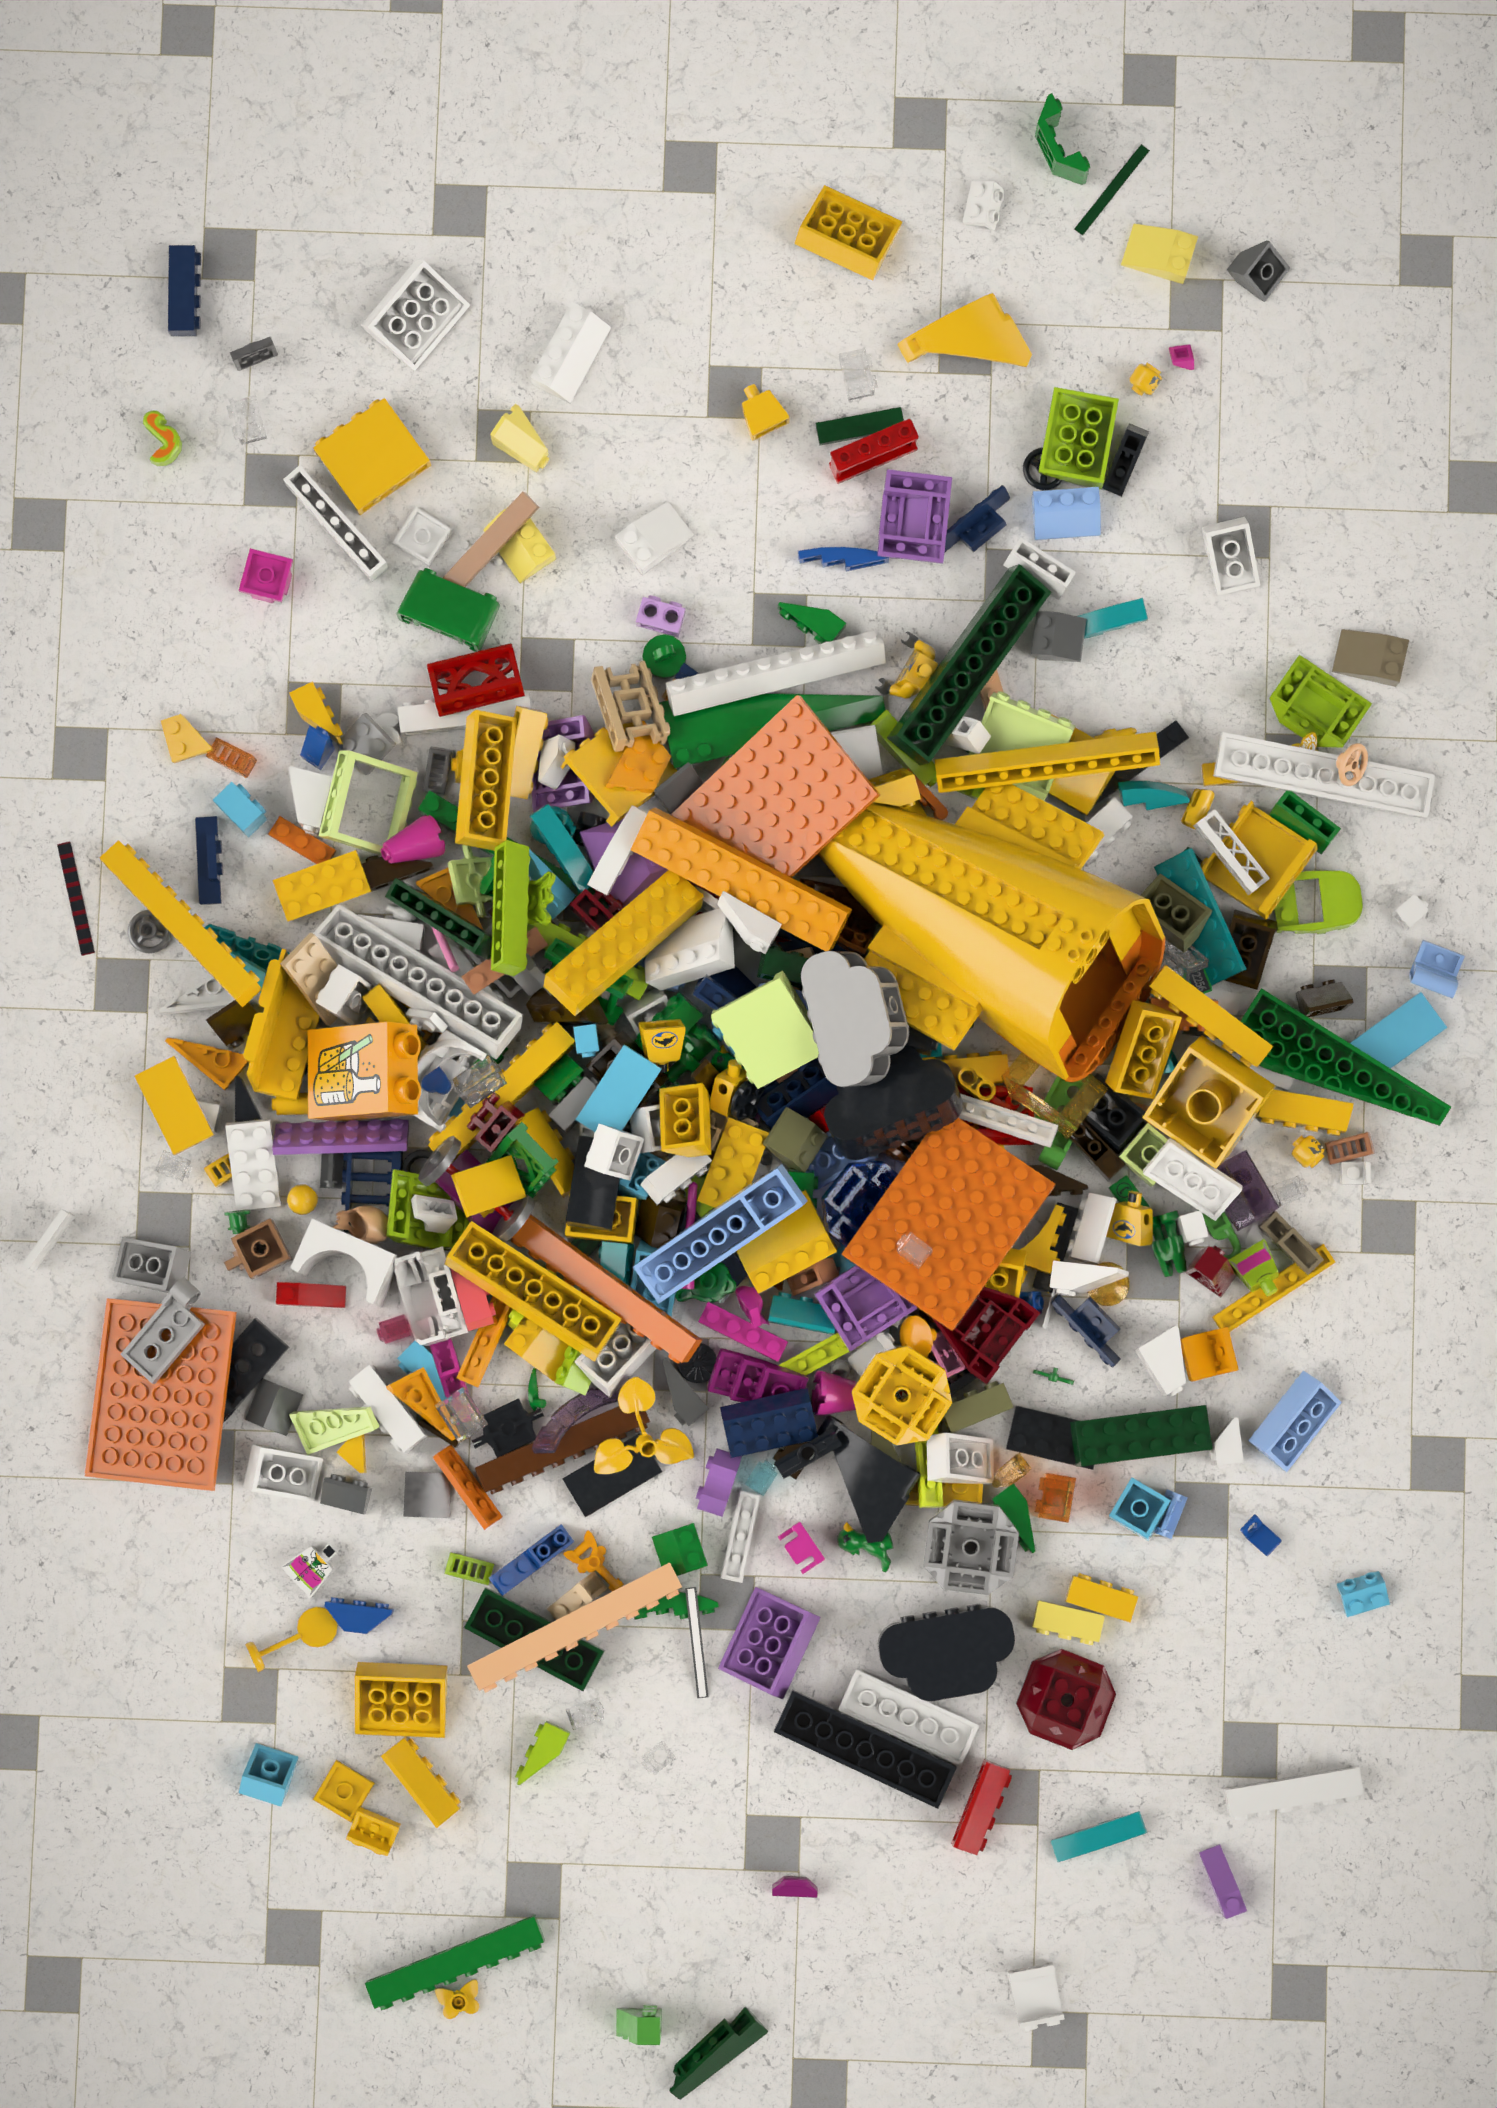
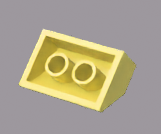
M506 509L501 511L483 531L485 532ZM531 518L499 551V554L519 583H522L556 560L554 551Z

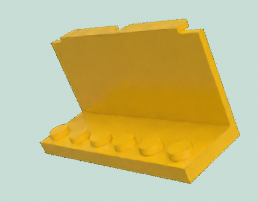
M282 949L279 960L273 959L269 962L258 1000L259 1005L264 1007V1011L254 1015L243 1056L245 1060L250 1061L247 1077L254 1092L297 1101L308 1063V1030L317 1029L320 1017L280 963L288 956L287 950Z

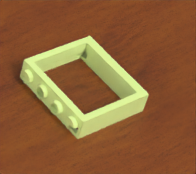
M350 750L339 751L319 837L382 856L381 848L383 846L338 832L355 761L402 776L387 840L407 827L406 819L408 811L412 806L411 798L413 790L417 785L416 777L418 772Z

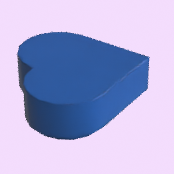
M437 1067L422 1080V1088L428 1093L437 1092L438 1094L445 1095L451 1090V1082L441 1067Z

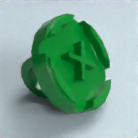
M666 634L655 636L648 641L643 650L642 657L647 668H650L652 675L662 679L676 676L683 663L686 662L685 648L680 640L674 636Z

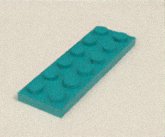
M1187 849L1154 866L1157 876L1162 874L1212 910L1199 937L1190 946L1198 967L1204 966L1211 986L1246 970L1193 849Z

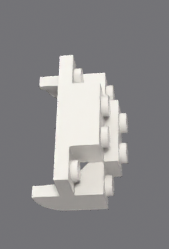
M446 1029L438 1037L436 1043L431 1046L427 1044L418 1057V1081L421 1086V1096L418 1100V1115L414 1116L441 1131L445 1125L446 1118L475 1072L470 1067L478 1058L483 1061L487 1054ZM460 1055L458 1061L453 1059V1057ZM437 1067L442 1068L451 1082V1090L445 1095L438 1094L437 1092L428 1093L421 1085L423 1078ZM429 1097L434 1100L431 1106H429Z

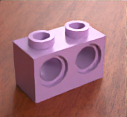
M649 595L648 598H642L636 626L679 637L686 611L680 603L670 601L669 604L661 602L660 598ZM647 608H655L657 613L653 617H648L645 615V610ZM668 614H676L678 616L677 621L674 623L668 622L666 620Z

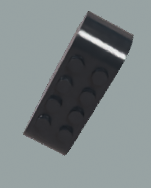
M904 1046L898 1053L890 1055L889 1071L879 1082L866 1086H837L839 1094L833 1097L826 1105L824 1118L839 1153L851 1160H861L869 1156H876L889 1148L899 1147L902 1143L909 1140L919 1139L922 1135L931 1131H939L944 1126L953 1123L962 1112L963 1100L952 1071L945 1062L938 1059L922 1060L917 1050Z
M979 1603L967 1605V1610L959 1611V1608L956 1607L945 1609V1614L937 1615V1612L933 1611L922 1613L923 1618L915 1619L913 1615L900 1617L901 1622L888 1625L879 1635L878 1652L880 1661L885 1670L892 1676L906 1678L907 1685L912 1693L924 1701H937L982 1693L988 1690L996 1680V1662L1007 1658L1014 1648L1015 1635L1013 1625L1007 1614L994 1607H981Z

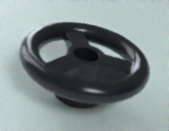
M1043 447L1037 448L1026 456L1023 463V475L1026 481L1036 489H1053L1063 480L1056 478L1053 482L1047 483L1048 475L1041 474L1039 483L1030 475V464L1035 466L1039 472L1041 458L1037 460L1035 457L1042 454Z

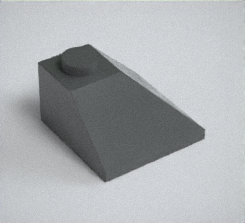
M1266 240L1240 252L1227 271L1239 285L1265 302L1289 271L1290 267L1271 242Z

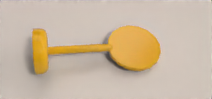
M310 1608L302 1613L299 1618L297 1634L261 1651H258L254 1642L246 1643V1648L257 1672H261L265 1668L262 1656L300 1638L310 1647L326 1646L334 1639L337 1633L336 1620L325 1608Z

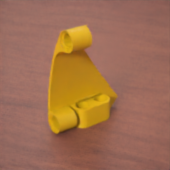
M994 293L983 296L943 316L897 344L908 363L926 353H938L1027 367L1032 356L1012 317L1008 313H1004Z

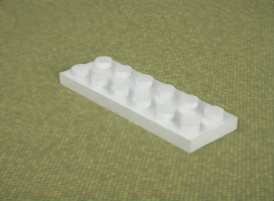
M858 1669L855 1670L838 1708V1711L959 1766H962L979 1727L977 1723L933 1703L921 1700L911 1693Z

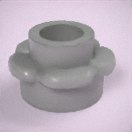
M837 1360L830 1365V1370L832 1374L848 1378L852 1366L845 1360Z

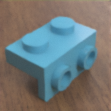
M1379 1571L1369 1572L1363 1576L1346 1579L1341 1583H1337V1589L1341 1594L1344 1612L1347 1617L1390 1605L1386 1584Z

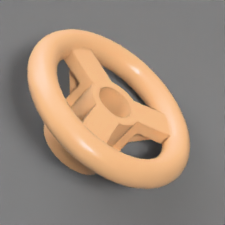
M1355 743L1349 746L1337 758L1336 767L1339 769V779L1345 786L1355 785L1362 778L1366 770L1368 753L1364 745ZM1360 754H1361V764H1360V767L1358 768V764H1359L1358 759H1359ZM1351 771L1354 775L1350 780L1345 776V773Z

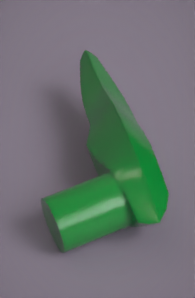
M533 1368L528 1383V1401L534 1411L537 1407L544 1408L546 1406V1400L539 1399L536 1368Z

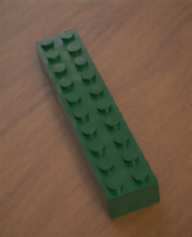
M1020 564L1009 567L890 732L887 739L919 766L930 763L1049 597L1051 591Z

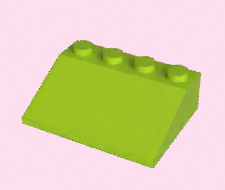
M1054 387L1038 473L1080 486L1099 487L1102 490L1119 399Z

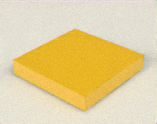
M336 1760L313 1800L352 1822L358 1808L362 1806L375 1782Z

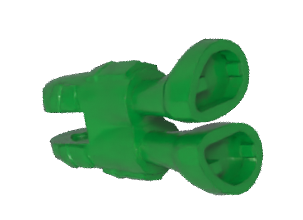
M1177 1210L1153 1217V1236L1155 1241L1152 1242L1151 1247L1165 1277L1173 1275V1267L1170 1261L1172 1259L1179 1274L1187 1270L1182 1235L1176 1232V1221L1179 1217ZM1162 1224L1166 1228L1167 1238H1164Z

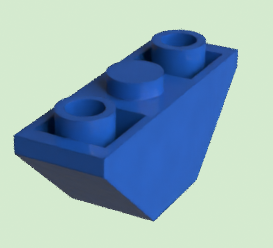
M331 1597V1601H325L324 1605L343 1631L368 1634L394 1612V1609L389 1608V1604L376 1603L375 1607L366 1606L367 1601L353 1600V1604L344 1603L343 1598Z

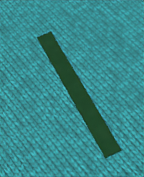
M1142 144L1138 147L1074 230L1082 236L1144 159L1150 151Z

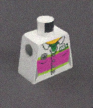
M329 1543L321 1551L311 1546L283 1564L281 1568L309 1598H312L333 1572L334 1568L328 1561L337 1552Z

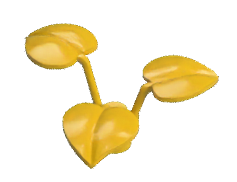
M633 1377L624 1383L619 1391L618 1404L624 1413L628 1414L635 1411L642 1435L636 1439V1447L631 1445L624 1447L623 1442L617 1438L603 1441L596 1450L595 1473L612 1474L627 1468L633 1459L632 1454L628 1450H633L635 1453L640 1452L644 1457H651L655 1454L657 1460L663 1464H675L694 1458L692 1445L681 1430L676 1428L665 1429L662 1431L660 1439H655V1441L652 1436L646 1433L639 1411H646L652 1407L655 1401V1393L650 1384L639 1377Z

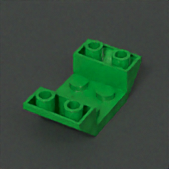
M1050 93L1039 117L1035 138L1053 175L1083 185L1086 183L1087 176L1089 175V161L1086 156L1082 157L1080 151L1064 158V149L1061 144H1057L1054 138L1056 137L1054 127L1059 125L1063 108L1058 98L1055 99L1053 93Z

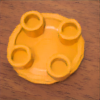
M912 1315L905 1318L899 1331L901 1346L908 1345L928 1357L937 1334L935 1329L930 1328L921 1316Z

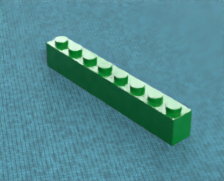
M535 1914L367 1980L365 1986L374 2009L380 2007L382 2011L394 2006L393 2002L401 1999L402 2002L413 1999L415 1997L414 1993L423 1991V1994L435 1990V1985L444 1982V1985L456 1982V1977L462 1974L469 1977L478 1973V1968L485 1965L489 1969L499 1965L498 1960L507 1957L509 1961L521 1956L520 1952L526 1949L529 1952L542 1948L541 1943H544L545 1938Z

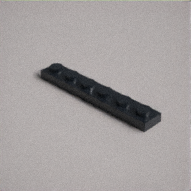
M1177 720L1156 734L1160 759L1189 739ZM1148 767L1115 771L1095 805L1118 790V782L1130 781Z

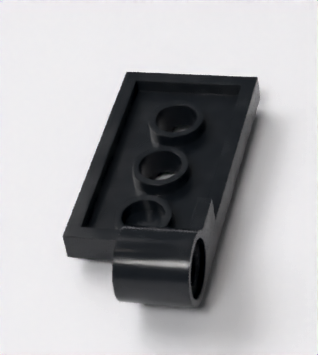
M254 1318L233 1343L223 1423L234 1413L289 1348L285 1342L258 1318ZM255 1343H259L263 1347V1353L260 1356L255 1355L252 1351ZM240 1360L248 1362L249 1369L247 1372L239 1370L238 1363Z

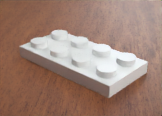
M261 1119L226 1123L225 1128L236 1211L281 1206L276 1159L272 1150L271 1120Z
M1171 1138L1143 1169L1144 1175L1199 1211L1201 1210L1202 1213L1215 1221L1242 1191L1241 1184L1215 1169Z

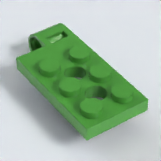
M1090 1075L1076 1082H1067L1057 1076L1035 1116L1037 1119L1058 1125V1130L1051 1147L1044 1146L1038 1158V1161L1055 1170H1058L1073 1142L1063 1130L1078 1117L1068 1106L1073 1099L1068 1096L1067 1090L1069 1087L1075 1086L1081 1091L1093 1078ZM1059 1106H1066L1069 1109V1116L1060 1118L1057 1115V1108Z

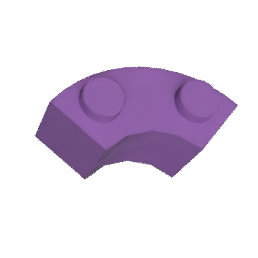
M718 1448L715 1451L714 1457L709 1456L706 1464V1469H709V1473L704 1487L699 1486L695 1498L699 1499L697 1509L723 1517L742 1456L731 1458L730 1452Z

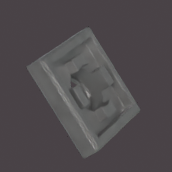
M270 336L230 352V355L237 370L240 371L273 358L278 353Z

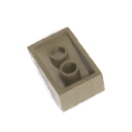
M1342 629L1332 672L1396 687L1400 683L1409 640L1386 634Z

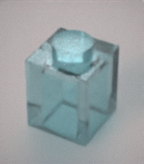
M766 1460L764 1463L758 1462L745 1485L764 1496L778 1474L775 1472L776 1466Z

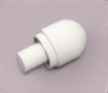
M389 903L386 908L387 912L393 914V919L412 923L416 920V916L400 906L396 907Z

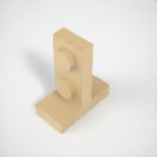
M592 1572L549 1606L547 1610L555 1620H558L589 1604L608 1588L598 1575Z

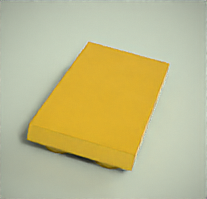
M175 1056L134 1076L174 1156L214 1136Z

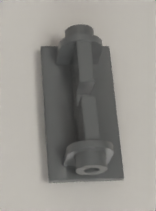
M322 1153L320 1188L342 1189L344 1153Z

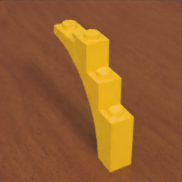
M1055 1205L1049 1220L1039 1234L1025 1247L1020 1249L1027 1251L1026 1267L1050 1275L1053 1261H1060L1057 1258L1058 1252L1050 1250V1247L1056 1246L1059 1237L1058 1234H1055L1058 1225L1063 1226L1066 1213H1063L1064 1207ZM1024 1270L1022 1283H1024L1028 1272Z

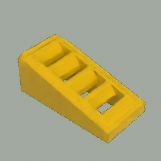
M229 1153L204 1168L217 1188L232 1179ZM225 1163L230 1173L226 1174L221 1164ZM217 1168L222 1178L219 1179L213 1169Z

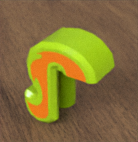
M152 410L144 415L143 424L163 446L149 460L156 466H167L176 460L182 451V440L174 428L164 425L167 423L164 415L159 411Z

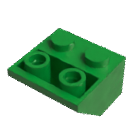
M565 1054L534 1085L553 1105L556 1102L560 1104L568 1095L567 1092L572 1087L575 1088L584 1078L585 1072L573 1059Z

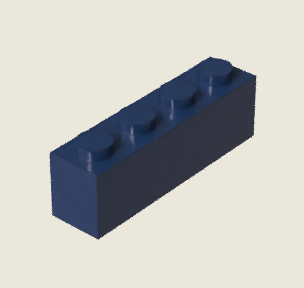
M169 245L168 332L170 336H197V329H201V318L197 316V308H201V296L197 295V287H201V274H198V266H201V252L197 251L195 245Z

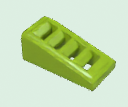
M450 1552L444 1574L489 1585V1577L492 1575L494 1563ZM460 1559L457 1572L453 1571L455 1560ZM467 1561L469 1563L466 1574H462L464 1562ZM473 1563L478 1564L474 1577L470 1576ZM483 1565L486 1566L483 1579H480L479 1576Z

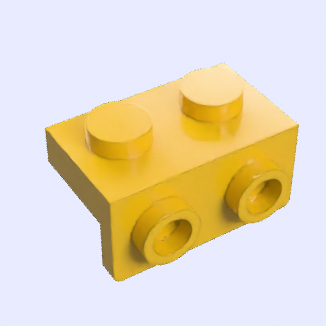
M359 1807L346 1840L351 1841L354 1845L370 1849L376 1854L388 1856L401 1824Z

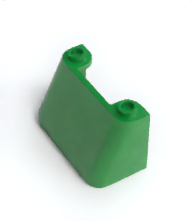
M424 568V570H419L396 613L399 621L410 624L413 620L416 626L420 625L457 640L459 644L463 645L464 643L474 652L480 651L500 607L499 602L496 601L497 597L489 593L482 595L436 576L437 573L431 569Z

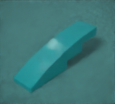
M1143 598L1078 615V617L1087 619L1084 639L1103 635L1105 632L1125 628L1127 625L1148 620Z
M550 805L543 806L531 814L530 818L550 853L554 854L564 873L568 874L576 890L581 893L585 888L588 889L590 887L587 884L594 872Z
M1137 1811L1052 1839L1051 1844L1057 1862H1061L1143 1835L1147 1831L1141 1813Z

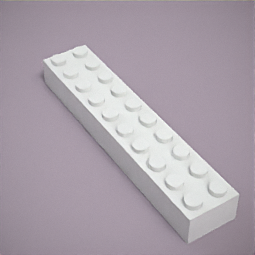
M340 904L333 909L313 933L337 964L359 975L374 986L380 983L390 996L412 1009L435 1012L447 1024L448 1027L446 1029L495 1059L500 1056L521 1029L523 1014L483 990L473 995L463 978Z

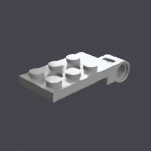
M185 1277L179 1279L172 1286L169 1293L160 1302L162 1304L161 1307L120 1354L152 1384H155L205 1325L190 1311V1308L199 1299L201 1292ZM165 1329L171 1331V1338L168 1341H164L161 1337ZM150 1346H155L157 1349V1354L154 1358H149L147 1355V1350Z

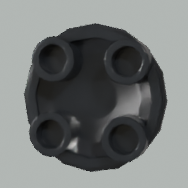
M749 1080L740 1085L731 1103V1115L735 1120L741 1121L748 1117L754 1118L757 1115V1105L764 1093V1086L757 1089L756 1085L752 1084Z

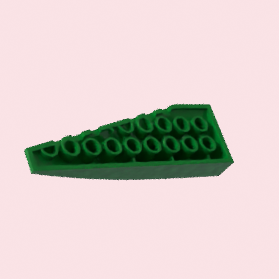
M765 693L677 716L673 715L668 700L659 702V704H662L664 708L665 723L668 722L670 726V735L667 737L672 756V763L674 768L684 766L687 762L695 764L735 754L797 695L803 698L828 731L876 720L886 711L883 695Z
M1262 988L1240 1021L1273 1046L1259 1064L1264 1069L1438 1126L1441 1125L1451 1109L1450 1105Z

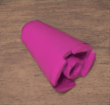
M431 815L421 816L385 841L383 848H381L383 859L385 861L388 860L389 863H399L444 855L445 842L439 839L438 834L442 832L436 820Z
M818 1370L813 1380L817 1385L815 1390L812 1389L811 1394L814 1415L820 1416L856 1410L852 1389L857 1382Z

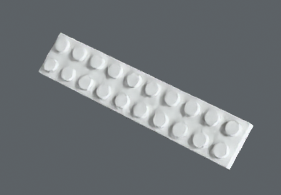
M1222 732L1220 735L1213 775L1214 777L1424 819L1428 818L1435 778L1434 774L1368 761L1362 778L1355 785L1345 786L1339 779V769L1336 767L1339 755ZM1358 759V762H1359L1358 768L1360 767V764H1361V760H1360V759ZM1351 771L1345 773L1348 780L1354 777Z

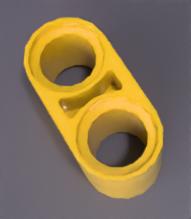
M964 1067L959 1071L957 1075L958 1085L974 1098L989 1102L994 1097L996 1092L995 1085L971 1067ZM963 1073H970L973 1076V1081L971 1083H964L961 1075ZM981 1086L989 1087L991 1095L987 1097L982 1096L979 1093V1088Z

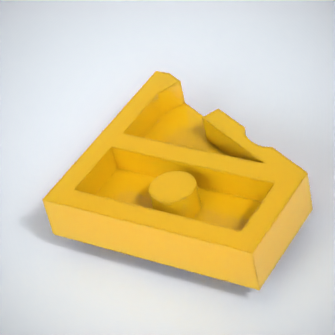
M179 714L161 720L173 763L214 751L213 747L206 742L184 715Z

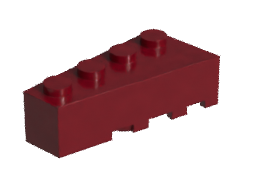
M1215 1245L1213 1247L1207 1246L1198 1252L1185 1273L1221 1298L1236 1275L1228 1259L1224 1257L1225 1252Z

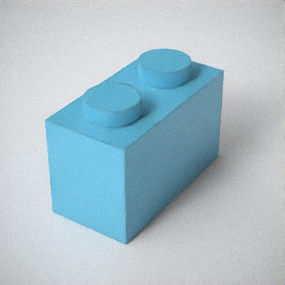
M596 1024L573 1027L577 1054H582V1058L595 1057V1052H600Z

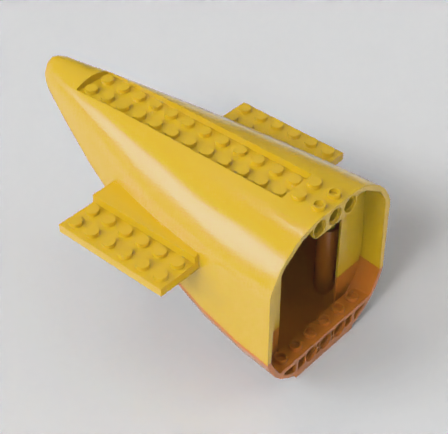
M1012 784L986 787L971 808L967 806L955 824L894 806L873 802L817 854L853 897L882 926L867 947L869 953L864 960L868 966L885 967L894 974L908 1025L952 1050L956 1049L978 1017L999 1036L1039 1065L1067 1082L1079 1081L1092 1073L1106 1060L1120 1039L1132 1000L1146 1002L1152 989L1148 985L1160 970L1165 950V936L1150 900L1081 870L1105 836L1103 831Z

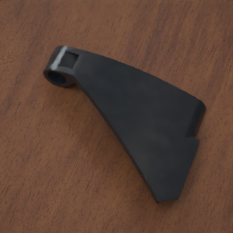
M828 1414L817 1433L820 1436L833 1428L838 1435L842 1446L833 1450L867 1543L882 1542L907 1502L909 1494L921 1474L906 1464L903 1465L847 1428L842 1421Z

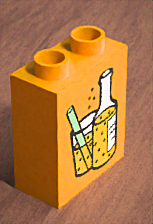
M380 1022L308 1030V1119L348 1121L418 1115V1100L421 1096V1086L418 1081V1055L421 1043L417 1035V1025Z

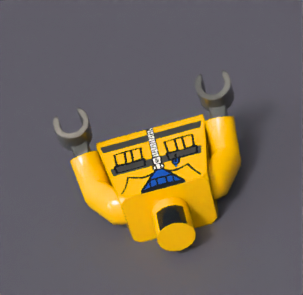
M906 632L909 635V639L907 641L901 639V642L909 648H914L912 654L893 685H890L884 678H880L879 681L882 683V686H875V688L882 695L890 693V695L909 699L918 694L938 666V663L934 661L935 649L919 640L912 633Z

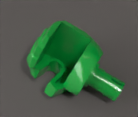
M696 1023L684 1036L680 1059L668 1069V1072H665L670 1082L674 1083L686 1070H690L693 1073L700 1066V1061L713 1048L719 1052L721 1051L716 1036L707 1025Z

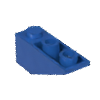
M309 726L300 756L321 770L335 750V747L327 731L319 726L316 729Z

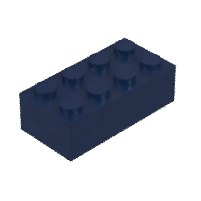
M808 1388L720 1407L731 1458L803 1443L818 1437Z

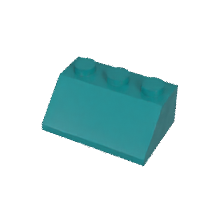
M778 1292V1296L773 1295L768 1322L834 1335L835 1327L822 1306L813 1303V1298L800 1296V1300L791 1299L792 1294Z

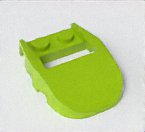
M1304 871L1299 874L1295 881L1318 879L1323 922L1299 924L1294 883L1274 909L1277 933L1292 931L1295 934H1326L1329 931L1348 928L1358 921L1363 908L1361 888L1355 877L1345 871Z

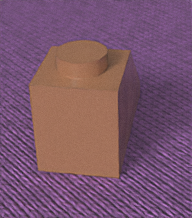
M829 1257L787 1278V1282L793 1296L830 1282L838 1277L839 1273L833 1257Z

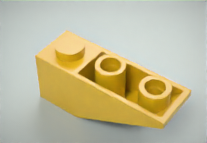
M312 681L289 692L302 720L314 728L317 726L321 727L329 733L330 739L339 745L343 744L340 738L343 735L338 723L333 724L331 718L335 716L330 706H325L322 701L326 697L321 687L316 688Z

